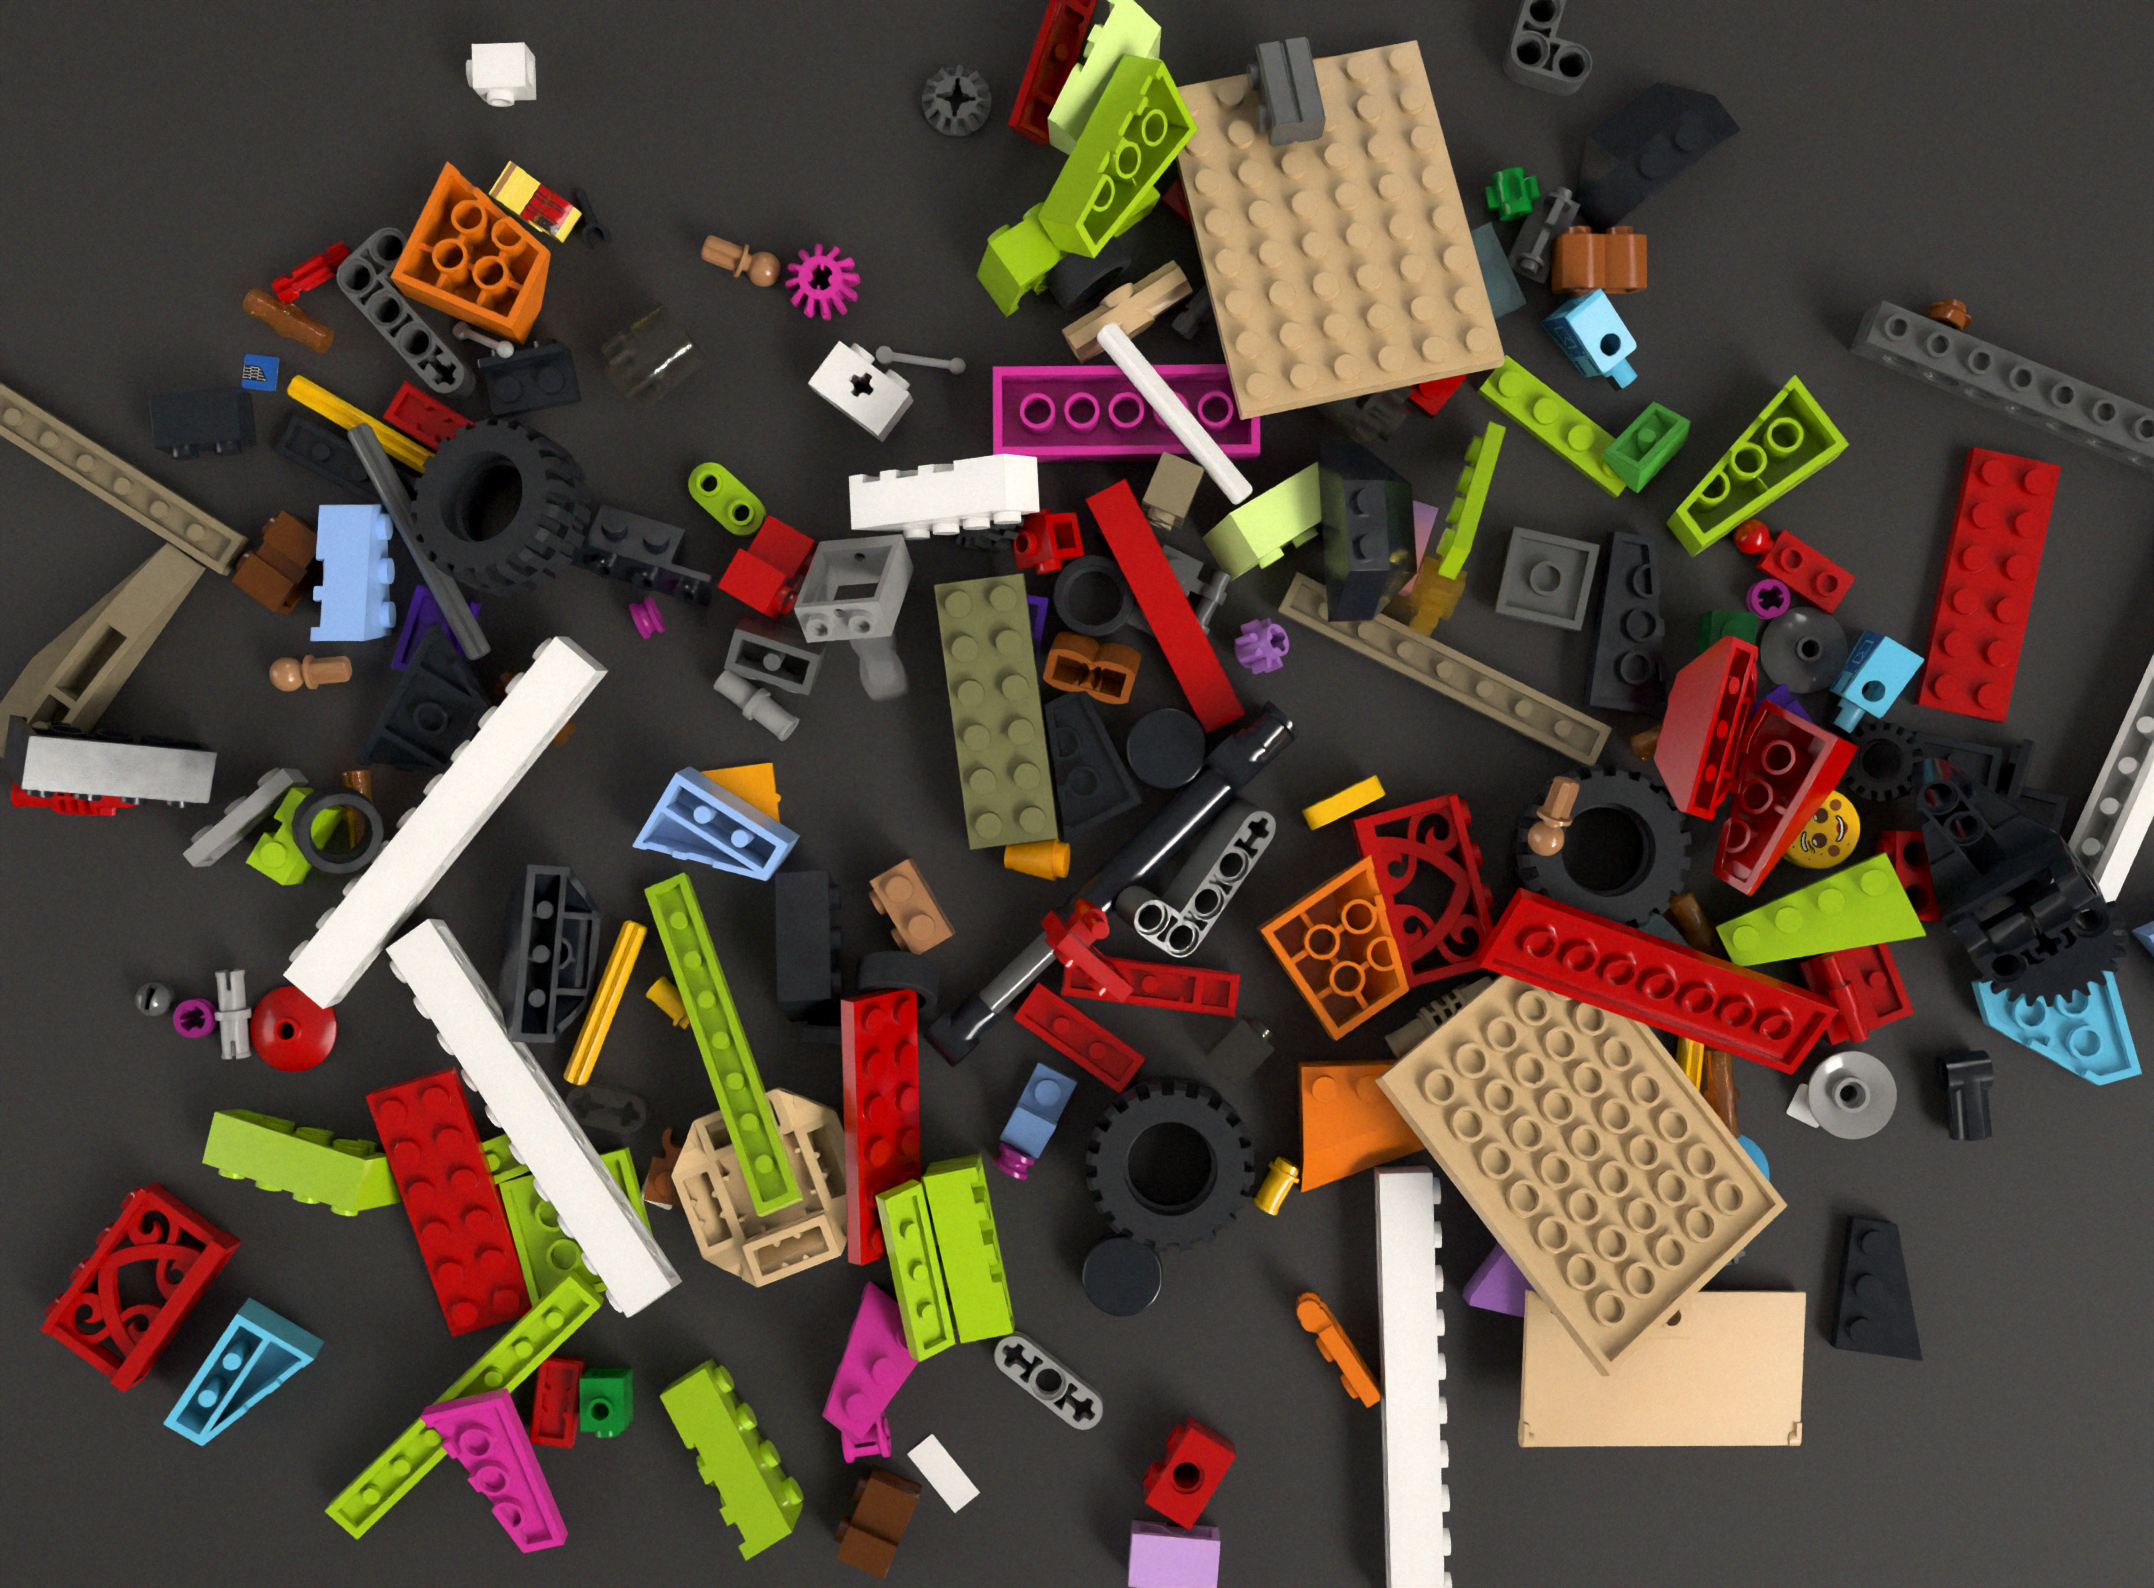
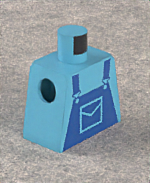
M1601 288L1574 295L1540 322L1584 377L1604 375L1615 392L1626 387L1637 377V374L1625 359L1627 355L1636 349V342Z
M1865 630L1846 660L1840 675L1830 687L1829 691L1842 699L1828 718V721L1851 733L1865 712L1880 719L1925 659L1885 635ZM1868 682V688L1866 692L1862 694V688Z

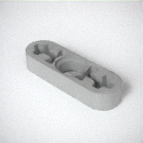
M1013 1331L1012 1334L1000 1337L996 1344L994 1357L996 1365L1002 1372L1072 1427L1086 1430L1094 1427L1100 1421L1103 1413V1401L1100 1393L1026 1334ZM1017 1344L1022 1345V1356L1031 1364L1035 1356L1041 1359L1034 1364L1029 1377L1023 1375L1027 1365L1021 1360L1015 1358L1011 1363L1006 1360L1007 1350L1004 1348L1006 1345L1011 1348L1016 1347ZM1044 1369L1057 1371L1062 1379L1061 1385L1054 1391L1042 1390L1036 1382V1377L1040 1371ZM1069 1383L1075 1386L1071 1389V1395L1078 1401L1083 1402L1086 1398L1092 1400L1091 1410L1093 1413L1091 1415L1083 1412L1080 1416L1075 1415L1076 1405L1068 1397H1065L1063 1404L1057 1401L1064 1396Z

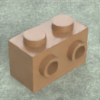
M913 858L901 862L869 881L874 890L869 892V896L881 915L888 912L896 928L892 929L891 933L901 951L907 952L910 950L911 953L920 955L956 933Z

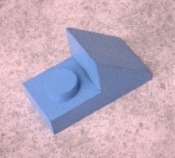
M1039 1061L999 1139L1038 1159L1053 1134L1057 1121L1078 1080Z

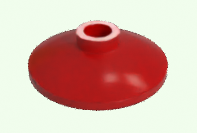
M295 985L275 989L263 997L256 1006L250 1022L251 1040L258 1055L270 1066L286 1072L305 1071L320 1064L332 1051L338 1034L337 1017L333 1007L330 1006L322 1009ZM286 1022L294 1027V1035L291 1038H287L282 1032V1027Z

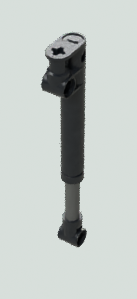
M1268 700L1263 705V711L1255 717V720L1245 729L1242 728L1237 734L1233 733L1226 738L1205 760L1206 765L1199 774L1184 785L1065 899L1064 904L1061 907L1058 906L1054 912L1064 921H1067L1075 912L1074 905L1076 901L1084 898L1097 904L1108 920L1116 912V900L1124 889L1137 885L1142 887L1268 767L1272 760L1299 737V731L1278 707ZM1045 930L980 992L974 990L960 1003L961 1006L955 1012L951 1009L947 1011L923 1034V1038L951 1068L959 1064L981 1042L978 1037L984 1031L988 1032L1001 1019L999 1013L1057 958L1052 953L1054 950L1044 941L1048 937Z

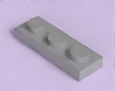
M275 768L269 771L257 782V785L260 787L248 798L242 796L232 802L224 810V813L227 815L215 826L213 824L207 825L191 838L193 845L183 853L184 857L193 867L211 866L276 811L292 787H304L308 780L298 769L282 768L280 770Z

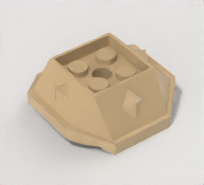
M781 1087L766 1091L804 1200L763 1217L757 1215L721 1109L696 1118L693 1121L671 1175L703 1259L742 1277V1280L757 1288L841 1256L848 1242L845 1133L838 1109Z

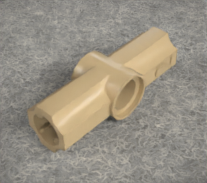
M1172 260L1136 284L1127 283L1117 288L1100 302L1099 307L1062 329V333L1075 356L1083 364L1105 351L1097 341V334L1105 325L1115 322L1125 335L1132 339L1149 328L1155 322L1156 317L1193 295V290L1181 268Z

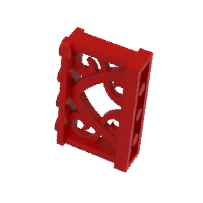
M1449 793L1351 819L1350 824L1360 860L1371 855L1380 893L1383 896L1386 907L1385 911L1393 938H1395L1409 989L1425 983L1482 969L1483 967L1479 966L1477 955L1495 928L1492 925L1489 910H1493L1495 907L1491 890L1488 884H1481L1477 868L1483 867V860L1477 842L1470 843L1466 826L1471 825L1472 820L1466 800H1459L1457 793ZM1435 813L1446 819L1449 827L1447 838L1444 840L1436 839L1433 835L1434 825L1425 834V844L1416 841L1417 827L1426 815ZM1410 817L1407 826V839L1387 836L1377 837L1374 826ZM1455 846L1460 865L1445 855ZM1401 853L1407 854V867L1403 876L1398 878L1391 876L1388 871L1389 863L1398 861L1402 866ZM1417 858L1432 864L1455 883L1448 904L1435 924L1429 915L1420 908L1409 904H1395L1393 894L1403 890L1413 879L1417 867ZM1468 896L1474 916L1461 914ZM1410 916H1416L1424 924L1427 932L1423 935L1420 927L1417 925L1414 933H1406L1403 928L1405 919ZM1465 927H1472L1479 938L1476 950L1471 955L1464 957L1452 953L1443 941L1446 935L1449 933L1454 941L1467 944L1461 938V931ZM1434 947H1437L1440 954L1449 962L1417 972H1413L1411 966L1412 962L1426 955Z
M158 1182L142 1188L138 1186L126 1196L120 1206L124 1212L116 1223L111 1222L98 1235L95 1244L99 1247L91 1258H85L73 1270L70 1279L74 1282L66 1293H60L46 1308L44 1314L48 1318L40 1328L41 1332L46 1335L50 1334L112 1380L109 1383L123 1393L144 1380L242 1242L230 1232L224 1233L167 1192L164 1186ZM148 1211H160L167 1217L170 1225L167 1242H159L162 1237V1228L158 1221L154 1222V1229L151 1233L144 1232L141 1228L142 1219ZM182 1228L207 1245V1247L201 1249L192 1245L178 1243ZM130 1238L134 1245L121 1249L126 1240ZM144 1259H159L156 1268V1281L160 1292L168 1300L164 1307L154 1303H141L123 1311L118 1292L119 1266ZM170 1260H176L171 1271L179 1269L183 1272V1279L180 1283H174L168 1277ZM98 1281V1292L91 1291ZM82 1304L89 1305L92 1308L93 1314L91 1318L84 1321L95 1323L104 1318L106 1327L97 1333L84 1332L77 1327L75 1322L77 1309ZM136 1314H144L149 1320V1327L143 1331L138 1328V1320L130 1326L127 1320ZM111 1335L115 1344L127 1359L124 1361L102 1345L100 1341Z

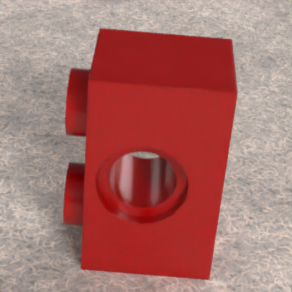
M1189 1416L1183 1427L1176 1424L1172 1429L1164 1446L1168 1449L1160 1464L1154 1461L1150 1465L1141 1484L1145 1486L1144 1499L1146 1504L1186 1529L1191 1530L1236 1457V1451L1233 1442ZM1189 1462L1194 1464L1198 1470L1190 1478H1181L1175 1474V1468L1181 1463Z

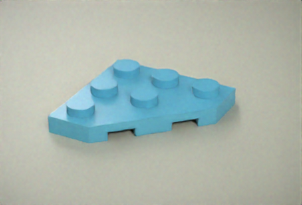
M2101 971L2107 981V984L2104 986L2091 981L2087 983L2091 995L2086 997L2075 989L2072 991V1003L2067 1004L2059 994L2055 996L2052 1007L2046 1006L2043 996H2038L2032 1007L2027 1006L2025 994L2020 995L2012 1003L2007 1000V989L1996 995L1991 992L1990 985L1993 981L1983 984L1979 979L1971 981L1983 1024L2086 1081L2100 1086L2142 1074L2113 972Z

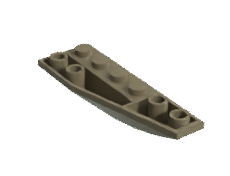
M167 542L35 655L0 703V757L4 758L10 715L28 717L27 724L31 727L48 729L51 721L70 723L72 727L83 729L89 734L206 567L172 543Z

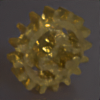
M1438 553L1435 559L1429 556L1424 558L1406 604L1414 607L1408 629L1427 637L1436 628L1439 618L1449 621L1453 610L1463 593L1468 573L1460 569L1455 580L1438 574L1443 555Z

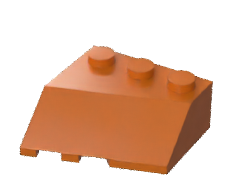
M447 161L390 278L404 296L523 346L542 307L551 253Z
M1371 855L1327 879L1256 928L1327 1034L1335 1041L1409 991L1395 938H1393L1385 911L1386 907L1383 896L1380 893Z
M1397 1059L1297 1061L1301 1193L1426 1148L1375 1082L1380 1075L1398 1061Z

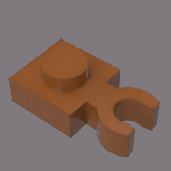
M669 1126L662 1136V1145L666 1151V1156L655 1154L652 1157L644 1200L683 1208L671 1177L683 1146L674 1143L673 1133L675 1127Z

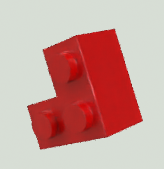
M768 515L748 551L746 552L739 548L717 587L777 621L780 614L786 616L794 606L799 595L794 590L802 576L806 577L818 544L797 530Z

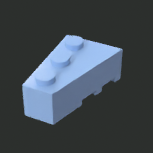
M384 504L319 505L316 560L323 561V586H314L313 600L315 602H322L320 627H311L310 641H366L391 635V628H394L397 616L395 604L390 602L389 584L393 583L395 576L394 562L392 558H388V540L392 538L393 522L390 514H386Z
M689 766L675 773L632 847L671 854L672 857L678 859H690L713 865L712 867L767 881L780 870L800 835Z

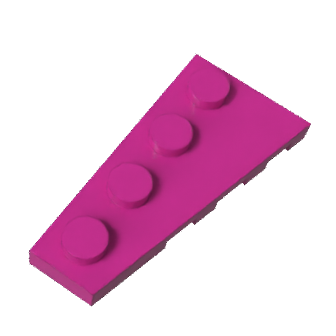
M507 1388L429 1405L424 1408L420 1415L421 1419L428 1428L433 1426L444 1439L442 1447L452 1459L458 1457L470 1473L467 1480L477 1493L483 1492L494 1505L492 1513L523 1553L564 1545L568 1536L567 1529Z

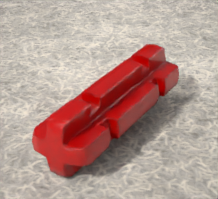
M338 241L326 248L327 253L325 255H322L320 252L291 269V275L287 276L284 273L274 279L271 285L275 294L281 301L289 303L301 296V290L304 289L308 292L335 276V270L352 254L349 247L342 241Z

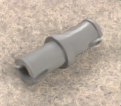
M726 669L714 684L713 689L719 691L743 710L742 715L748 720L754 718L774 733L781 741L786 740L799 723V719L796 716L791 715L770 698L771 693L765 688H756L736 672Z
M230 969L215 972L219 1009L215 1010V1020L220 1021L222 1059H232V1056H236V1059L251 1056L247 1018L252 1016L251 1007H246L245 969H234L232 972H230Z

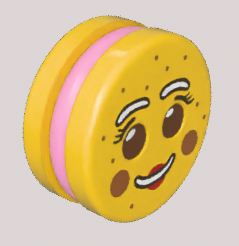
M1833 790L1782 858L1793 865L1814 869L1829 868L1843 862L1855 849L1860 835V821L1853 804L1844 795Z

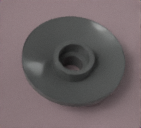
M1813 607L1791 608L1782 615L1773 618L1765 627L1759 643L1760 662L1768 678L1775 685L1785 683L1789 692L1797 694L1818 692L1831 685L1843 670L1848 654L1846 636L1839 623L1832 616ZM1805 641H1809L1814 645L1815 652L1811 657H1806L1802 652V645Z

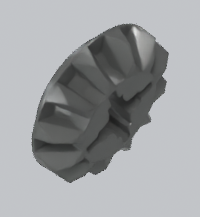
M960 64L950 68L941 67L937 74L932 78H928L922 95L923 111L928 122L937 131L949 136H965L978 130L987 120L992 105L990 89L985 80L979 75L977 70L972 71ZM956 84H959L963 97L969 100L968 103L963 102L960 104L956 117H953L954 113L950 102L944 101L943 98L945 99V96H952L954 89H956Z

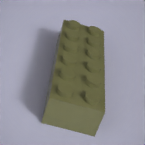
M1024 573L936 584L934 589L970 850L1057 839L1058 826Z

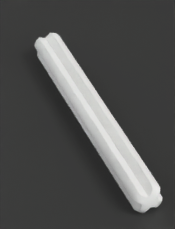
M1115 322L1105 325L1098 332L1097 341L1198 463L1205 468V471L1228 499L1235 505L1244 501L1251 494L1252 486Z

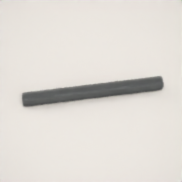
M366 423L353 427L348 431L347 436L463 652L471 660L485 656L490 652V646L454 579L438 570L435 563L429 561L421 551L422 543L416 540L413 530V524L417 523V519L411 516V499L374 430Z

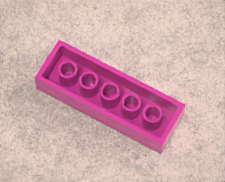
M1227 364L1151 365L1230 461H1257L1260 455V416L1240 420ZM1118 365L993 367V455L1011 454L1037 457V463L1159 462L1163 451L1189 462L1197 461Z

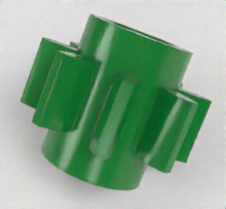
M1515 167L1499 171L1491 176L1493 186L1484 188L1488 213L1498 211L1500 221H1510L1528 216L1533 212L1531 203L1539 201L1540 196L1535 175L1526 178L1524 168Z

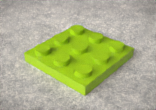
M629 1147L599 1154L653 1236ZM533 1173L499 1183L532 1308L572 1269L595 1291L602 1292L608 1290L600 1275L592 1274L584 1264L581 1256L584 1251L575 1237H568L561 1229L557 1221V1216L560 1214L552 1202L545 1201L536 1191L533 1185V1179H535Z

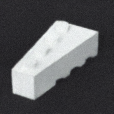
M998 454L953 461L954 464L918 466V470L900 471L894 469L881 471L880 477L864 474L849 476L851 529L903 533L904 540L930 539V531H933L934 535H953L960 533L959 526H963L965 530L990 528L991 520H994V524L1021 523V515L1040 512L1037 457Z

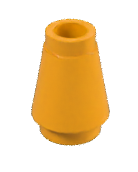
M1059 838L1006 845L1004 865L1006 869H1014L1015 871L1051 881H1056L1057 877L1066 878L1070 865L1069 843H1061Z

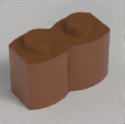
M1589 226L1565 228L1564 234L1551 240L1552 293L1581 294L1601 288L1604 294H1634L1647 289V235L1633 234V227L1629 226L1607 228L1606 235L1592 234L1591 227Z
M1061 631L1057 633L1050 649L1043 679L1051 686L1069 692L1086 691L1100 701L1111 704H1124L1129 701L1142 656L1134 649L1123 644H1099L1092 637L1082 636L1073 631Z

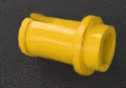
M665 975L662 976L648 990L646 997L651 999L674 1020L672 1023L674 1027L681 1026L686 1030L691 1026L680 991Z
M1278 1156L1275 1162H1269L1268 1167L1271 1170L1256 1197L1252 1200L1253 1204L1272 1215L1278 1214V1209L1293 1182L1298 1183L1300 1181L1298 1174L1301 1168L1281 1156Z

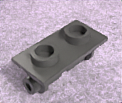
M1560 186L1556 187L1554 192L1540 187L1539 201L1533 202V212L1526 217L1503 266L1542 285L1551 270V240L1564 234L1565 228L1571 227L1581 205L1570 200L1572 196L1570 190Z

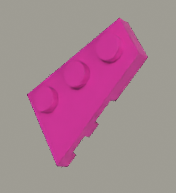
M871 1281L865 1285L861 1297L862 1302L856 1320L853 1321L848 1336L849 1341L842 1362L838 1366L822 1414L824 1418L856 1444L864 1438L918 1363L909 1355L899 1304Z

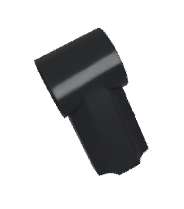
M1985 1050L1937 1055L1935 1058V1076L1938 1087L1945 1094L1949 1138L1953 1140L1976 1141L1992 1137L1987 1089H1991L1993 1086L1994 1072L1988 1053Z

